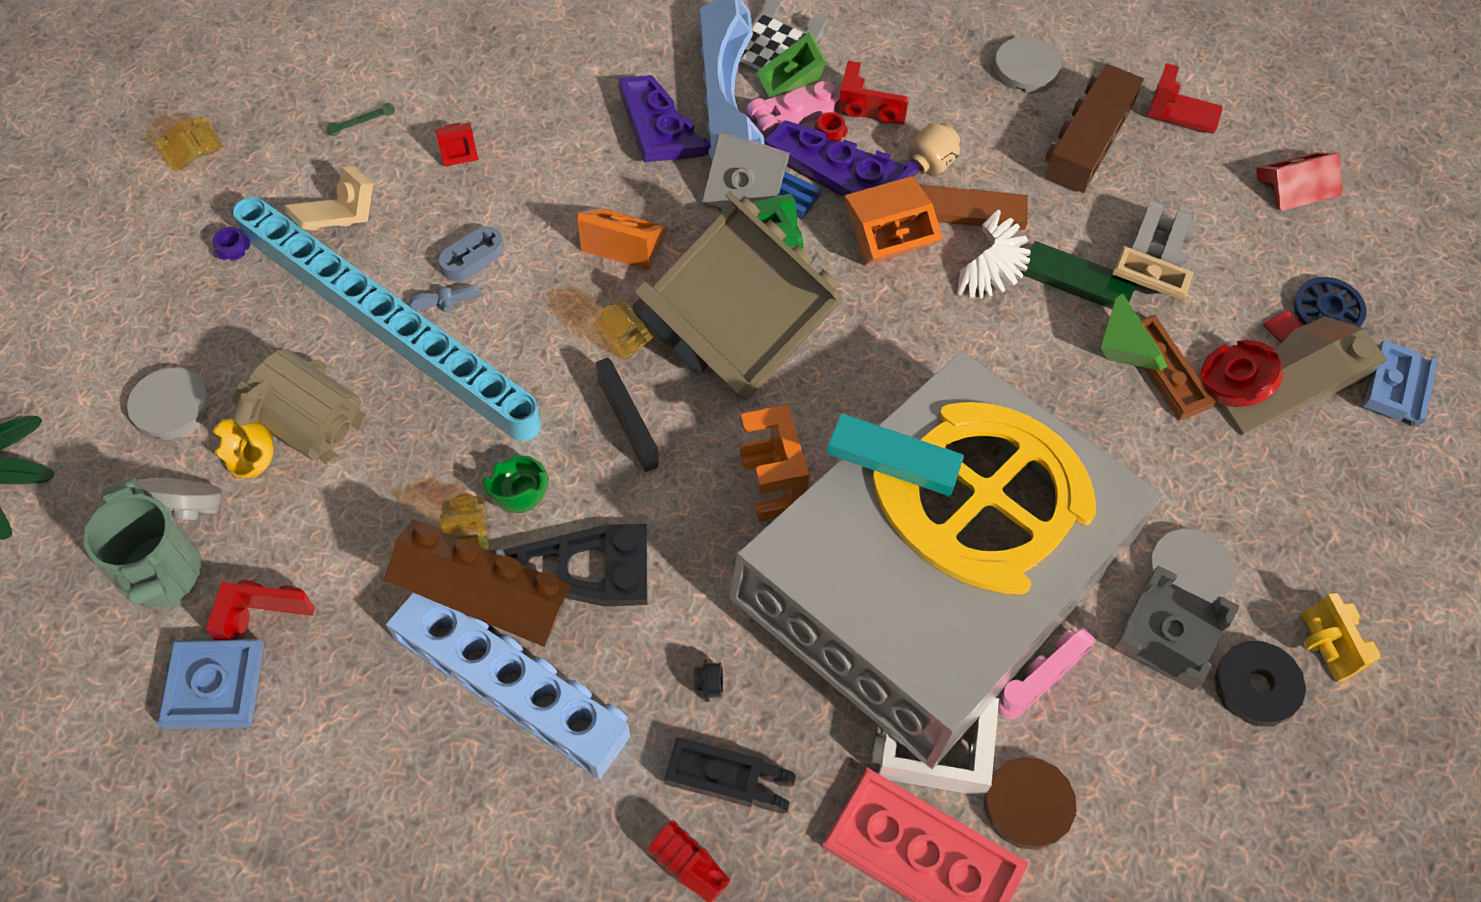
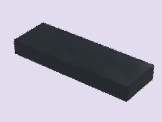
M607 357L595 362L598 383L644 471L648 472L657 468L659 465L658 448L611 359Z

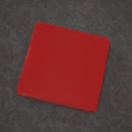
M1289 310L1283 311L1263 324L1280 343L1295 329L1304 326Z

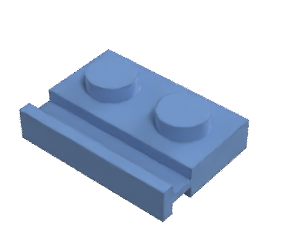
M1383 340L1378 345V348L1387 361L1370 376L1363 407L1400 421L1405 418L1413 421V426L1419 427L1426 420L1438 359L1431 358L1427 360L1421 358V353Z

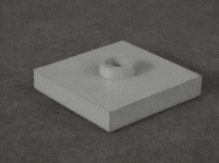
M724 131L720 132L702 202L727 209L731 202L725 195L729 191L739 201L743 196L747 197L751 202L777 197L790 153Z

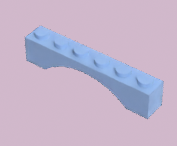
M714 0L700 7L701 23L698 24L703 41L700 51L705 65V71L702 72V76L707 90V96H705L704 101L709 114V121L706 126L711 138V148H709L711 161H713L719 133L723 131L764 144V136L747 115L738 111L735 100V77L738 64L747 44L753 36L751 14L742 0Z

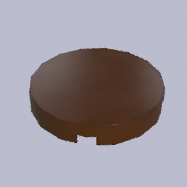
M1020 757L1007 761L993 773L991 787L984 796V810L988 820L990 819L992 825L996 828L995 831L1004 841L1020 849L1040 850L1055 844L1068 833L1076 816V796L1070 781L1056 766L1040 758Z

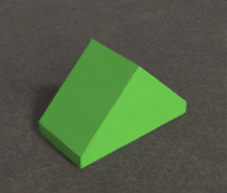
M808 32L756 73L770 99L818 82L827 62L812 33Z
M1124 294L1116 297L1101 345L1107 360L1160 371L1168 367L1162 353Z

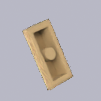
M1123 246L1113 270V275L1182 301L1186 298L1194 274L1190 270Z

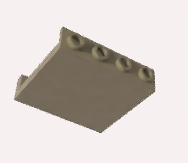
M729 191L725 195L731 202L728 208L653 287L644 281L635 293L737 394L747 400L834 311L843 299L836 291L840 284L826 270L822 269L818 274L809 266L813 259L799 245L796 244L791 249L782 241L786 234L773 221L769 220L764 224L757 217L760 210L747 197L743 196L739 201Z

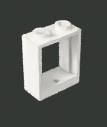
M994 698L973 723L969 770L936 765L932 770L923 762L895 757L897 740L884 730L883 737L875 736L872 752V763L880 764L878 774L888 780L984 797L992 784L999 699Z

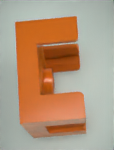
M788 404L740 414V424L744 432L771 428V438L740 445L739 453L743 467L745 469L756 468L760 494L783 490L784 494L783 498L759 502L754 505L758 522L777 518L808 490L809 471Z

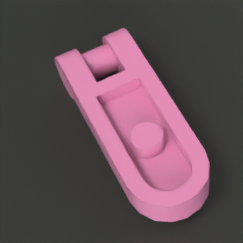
M815 82L765 101L757 98L748 104L747 112L752 120H757V128L766 137L784 120L800 125L819 118L823 113L836 111L839 107L840 90L831 82Z
M1072 628L1067 630L1054 644V647L1057 649L1054 654L1048 659L1042 654L1029 665L1024 672L1028 677L1023 682L1013 680L1007 683L1002 695L999 697V713L1008 719L1020 716L1083 658L1097 640L1085 628H1082L1077 633Z

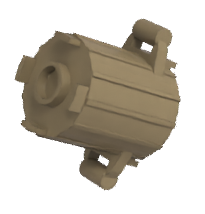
M289 349L277 350L264 359L249 376L246 383L243 381L238 383L232 400L237 405L232 418L236 424L246 426L258 422L310 460L319 459L325 464L338 458V454L332 450L344 439L351 427L358 431L361 429L366 414L359 410L361 401H359L356 394L324 374L327 368L324 362L319 360L307 362Z

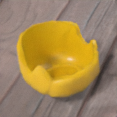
M232 418L223 419L214 427L213 433L221 438L220 446L215 450V455L225 462L227 470L236 478H255L264 473L273 458L274 452L272 434L267 428L258 422L241 426L236 424Z

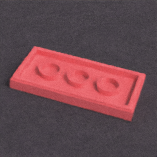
M868 767L822 845V848L910 902H1010L1029 862Z

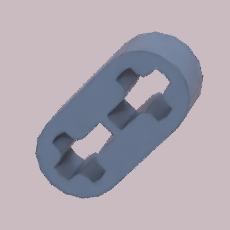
M480 227L445 248L439 256V264L444 277L452 281H462L502 256L504 251L502 235L493 227ZM482 242H486L487 244L493 243V245H492L491 247H488V246H486V245H480V244H481ZM454 260H456L458 263L463 262V264L460 266L450 263Z

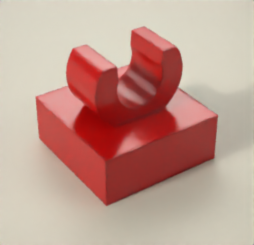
M458 122L435 129L444 167L479 160L471 123L460 124Z

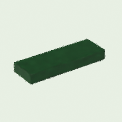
M1034 241L1030 250V256H1027L1030 259L1029 264H1024L1028 267L1027 271H1021L1023 276L1109 309H1113L1116 297L1124 294L1127 301L1130 302L1137 285L1135 282L1113 275L1112 269Z

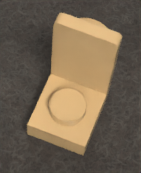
M355 166L341 167L340 182L336 188V200L286 205L285 213L300 228L305 230H318L320 227L335 225L350 226L352 223L368 222L373 182Z

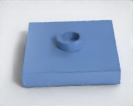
M260 639L173 641L157 725L161 729L252 728L264 650L263 642Z

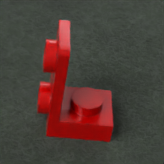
M848 60L840 89L838 113L848 114L851 117L877 119L885 123L905 124L909 97L864 89L865 78L860 77L861 63Z
M1166 63L1155 90L1148 116L1214 134L1217 130L1223 107L1178 94L1181 82L1175 80L1179 66Z
M240 580L238 584L221 582L205 630L214 640H237L239 634H243L248 627L249 610L247 608L313 616L315 607L307 594L295 586L282 585L279 589L263 587L261 584L250 580Z

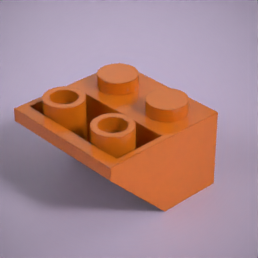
M913 176L851 193L843 197L865 266L932 247L943 239L933 204Z

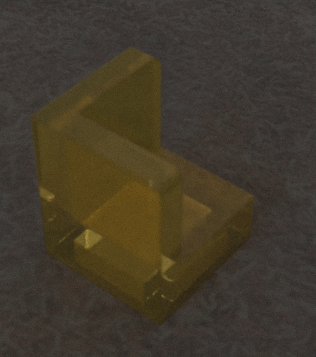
M205 116L180 121L155 141L175 172L184 169L195 159L214 154L224 147Z

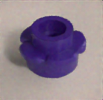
M222 228L213 237L214 254L221 260H238L245 255V250L250 248V240L243 236L238 228Z

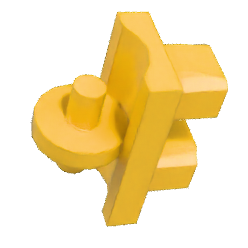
M1338 593L1326 595L1321 602L1301 613L1311 633V636L1303 641L1308 652L1320 650L1336 682L1351 678L1374 664V661L1380 658V653L1374 641L1362 640L1355 627L1359 624L1360 615L1354 604L1343 603Z

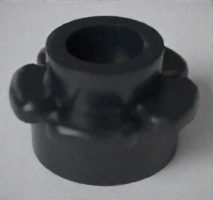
M708 658L704 659L702 667H695L694 670L695 693L703 694L706 702H710V698L723 697L722 663H710Z

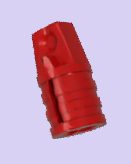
M675 820L671 821L656 836L646 851L661 866L663 865L666 871L673 875L680 884L695 892L706 902L716 900L731 881L711 857L709 851L701 847L699 842L689 836V833L682 829Z

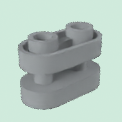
M1150 200L1131 249L1181 267L1188 251L1182 248L1183 242L1189 244L1197 223L1191 221L1193 214L1178 209L1175 218L1172 219L1161 215L1165 204ZM1156 229L1168 233L1164 245L1151 241Z

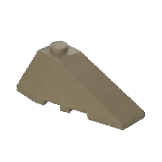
M1325 316L1295 329L1275 349L1282 363L1283 379L1278 390L1269 398L1252 406L1231 407L1221 404L1220 406L1239 433L1244 435L1365 381L1387 359L1365 328Z

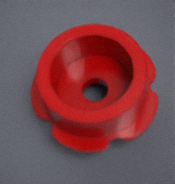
M835 112L823 113L814 125L815 130L826 133V139L840 142L841 138L846 137L848 132L844 118Z

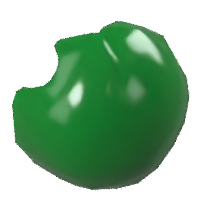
M513 456L502 463L496 462L491 477H483L482 483L486 494L493 504L506 513H524L532 510L543 499L549 486V477L543 464L530 456Z

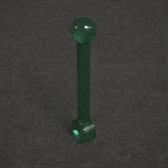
M387 102L380 109L339 124L331 122L327 124L326 132L330 136H337L341 130L382 115L391 116L395 113V107L392 103Z

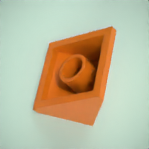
M605 208L578 212L577 217L581 251L647 270L650 269L668 230L666 225Z

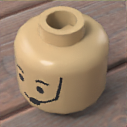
M930 123L909 142V161L919 164L918 173L938 176L960 155V138L949 125Z

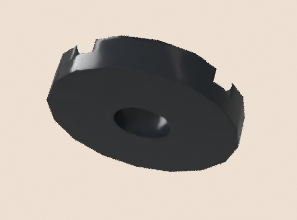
M1245 641L1233 646L1220 660L1214 676L1217 695L1225 708L1234 716L1238 714L1241 718L1247 720L1246 723L1254 726L1274 727L1288 721L1304 702L1306 685L1300 667L1294 658L1283 649L1265 641ZM1250 674L1264 676L1270 684V692L1261 693L1255 690L1250 684Z

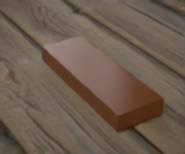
M921 185L922 190L932 202L937 220L940 223L982 226L995 211L1000 210L1001 214L997 226L1012 218L1014 221L1011 227L1018 224L1020 226L1018 230L1025 231L1028 195Z
M1156 315L1141 319L1140 321L1162 353L1168 366L1161 371L1149 368L1144 369L1178 420L1181 421L1212 409L1216 402Z

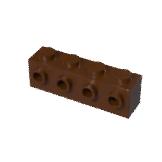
M1107 63L1099 76L1092 75L1085 90L1086 98L1082 96L1078 98L1072 111L1073 120L1067 118L1058 136L1061 139L1060 142L1053 141L1045 157V161L1049 163L1046 178L1085 193L1136 103L1144 81L1143 77Z
M414 519L397 538L384 581L543 647H545L557 623L571 587L570 584L560 581L558 577L551 573L536 571L520 564L512 557L500 556L481 548L471 540L459 539L440 531L433 524L418 522Z

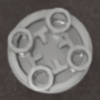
M147 478L137 481L139 487L147 496L160 500L167 510H172L171 515L175 519L195 520L198 519V513H218L219 506L221 505L222 489L209 483L178 478Z

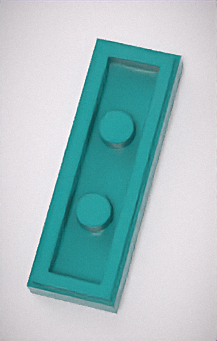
M843 413L840 414L826 452L828 455L947 496H951L964 458L963 454Z

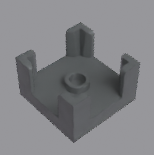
M1158 565L1148 577L1113 649L1194 690L1204 682L1212 665L1208 661L1222 632L1231 625L1240 606L1221 596H1218L1212 603L1172 584L1176 580L1177 575Z

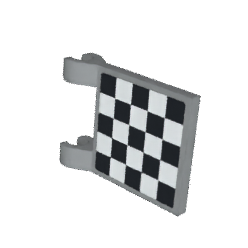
M767 0L762 12L752 23L753 36L747 44L739 64L757 72L808 32L812 33L816 42H818L828 32V27L825 25L829 17L817 13L808 30L805 31L778 19L784 12V7L781 6L784 0Z

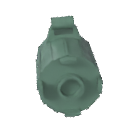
M135 478L103 488L105 496H103L102 507L96 510L84 528L83 548L93 560L92 562L134 606L140 605L145 608L160 607L165 609L180 603L181 598L190 592L198 577H200V570L202 569L201 554L160 500L147 496L139 487Z

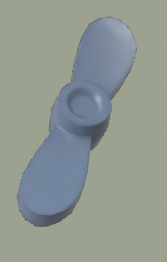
M471 286L452 291L448 287H443L437 293L414 295L410 299V306L414 310H421L440 305L444 307L445 312H450L454 302L477 298L481 295V289Z

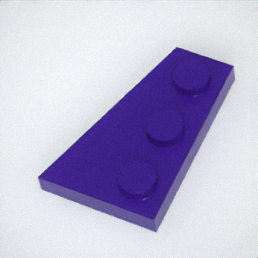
M652 75L619 78L618 90L644 163L709 155L711 144L706 138L701 139L694 131L695 125L688 117L683 118L674 108V100Z

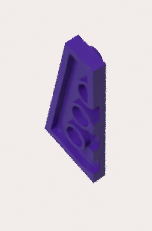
M784 120L764 140V145L790 153L788 165L843 197L907 177H914L919 164L908 160L905 164L890 160V154L880 151L872 154L857 149L856 143L847 140L835 142L826 139V133Z

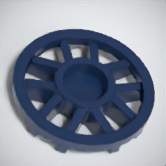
M1318 277L1311 279L1299 288L1294 298L1295 315L1298 316L1304 325L1313 322L1308 316H1316L1315 320L1326 316L1348 323L1343 318L1345 317L1354 322L1355 326L1361 327L1367 314L1366 305L1360 293L1348 283L1336 278ZM1316 285H1321L1323 294L1320 293ZM1331 286L1338 287L1342 291L1336 294L1333 292ZM1308 289L1311 296H1303V294ZM1349 294L1353 300L1346 302L1343 297ZM1302 304L1312 305L1313 308H1303ZM1357 306L1359 311L1358 315L1350 309Z

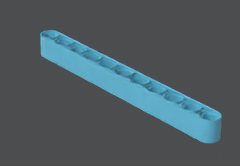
M248 197L242 199L234 206L233 214L243 236L250 240L251 245L511 438L518 441H527L538 435L541 430V420L536 399L531 394L262 199ZM491 395H497L496 397L488 398ZM528 415L523 419H516L519 416Z

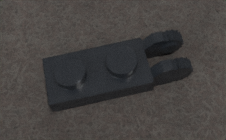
M676 737L664 784L752 807L753 804L758 808L783 814L788 812L790 802L782 796L756 790L759 777L779 786L790 787L795 784L797 775L785 768L763 763V759Z

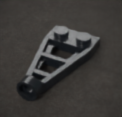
M646 524L602 525L508 549L488 550L500 556L512 557L524 566H527L528 561L534 557L558 556L559 575L557 577L560 581L571 585L566 599L601 606L647 605ZM593 549L601 550L605 554V576L601 581L588 582L575 579L570 575L569 560L575 554Z

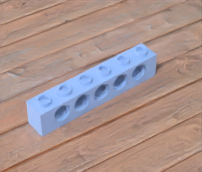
M412 593L386 624L395 641L598 780H600L631 737L629 725L626 722L628 718L622 711L609 703H606L604 707L591 699V692L575 680H571L569 683L556 676V669L546 660L540 657L532 660L522 653V647L514 639L506 634H502L499 638L487 630L489 626L483 621ZM446 626L452 627V630L446 636L434 637L438 629ZM475 649L486 650L484 656L478 660L467 659L470 652ZM517 671L521 673L518 680L513 683L504 684L500 682L501 678L508 672ZM551 694L556 696L555 701L548 707L541 708L534 705L536 700L542 695ZM584 717L592 721L591 725L584 731L575 732L569 729L571 723L577 718Z

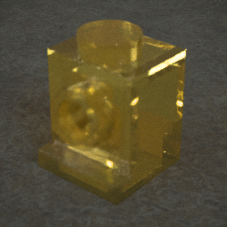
M623 299L615 305L605 307L601 312L600 318L593 322L595 327L623 360L632 356L654 338ZM636 328L639 332L621 346L619 341Z
M463 493L453 497L451 500H444L442 503V515H440L439 519L442 532L456 537L457 531L476 528L478 534L457 538L471 540L483 549L489 548V518L484 495L473 496Z

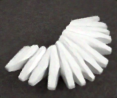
M1000 210L995 211L982 224V230L986 234L988 241H991L992 247L960 269L958 296H962L965 289L969 287V298L975 299L976 290H978L980 299L983 298V291L986 292L988 297H991L993 295L991 284L1003 293L1005 288L1000 277L1014 286L1018 283L1016 278L1022 279L1023 277L1020 271H1027L1028 269L1024 264H1029L1030 259L1026 257L1030 256V250L1020 248L1021 245L1028 242L1026 236L1012 238L1020 228L1018 224L1011 227L1014 221L1012 218L997 226L1001 214Z

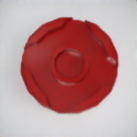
M1240 340L1237 341V345L1227 347V344L1209 354L1201 367V377L1203 385L1214 401L1221 405L1243 407L1252 406L1264 401L1277 391L1283 379L1282 363L1274 348L1260 341Z

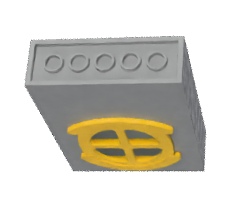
M963 351L959 352L879 426L942 448L963 438L985 436L1012 457L990 478L981 477L962 463L957 480L972 490L973 496L941 525L933 523L926 516L920 501L918 485L841 459L737 553L729 599L932 770L1132 544L1164 495L1149 482L1141 479L1120 464L1114 457L1096 447L1079 432L1068 427L1045 408L1033 402L1013 385L1005 382L982 363ZM1024 466L1055 488L1056 502L1052 519L1047 522L1037 519L1003 492V488ZM985 506H993L1028 532L1032 540L1022 546L1009 550L981 551L962 545L957 541L956 535Z

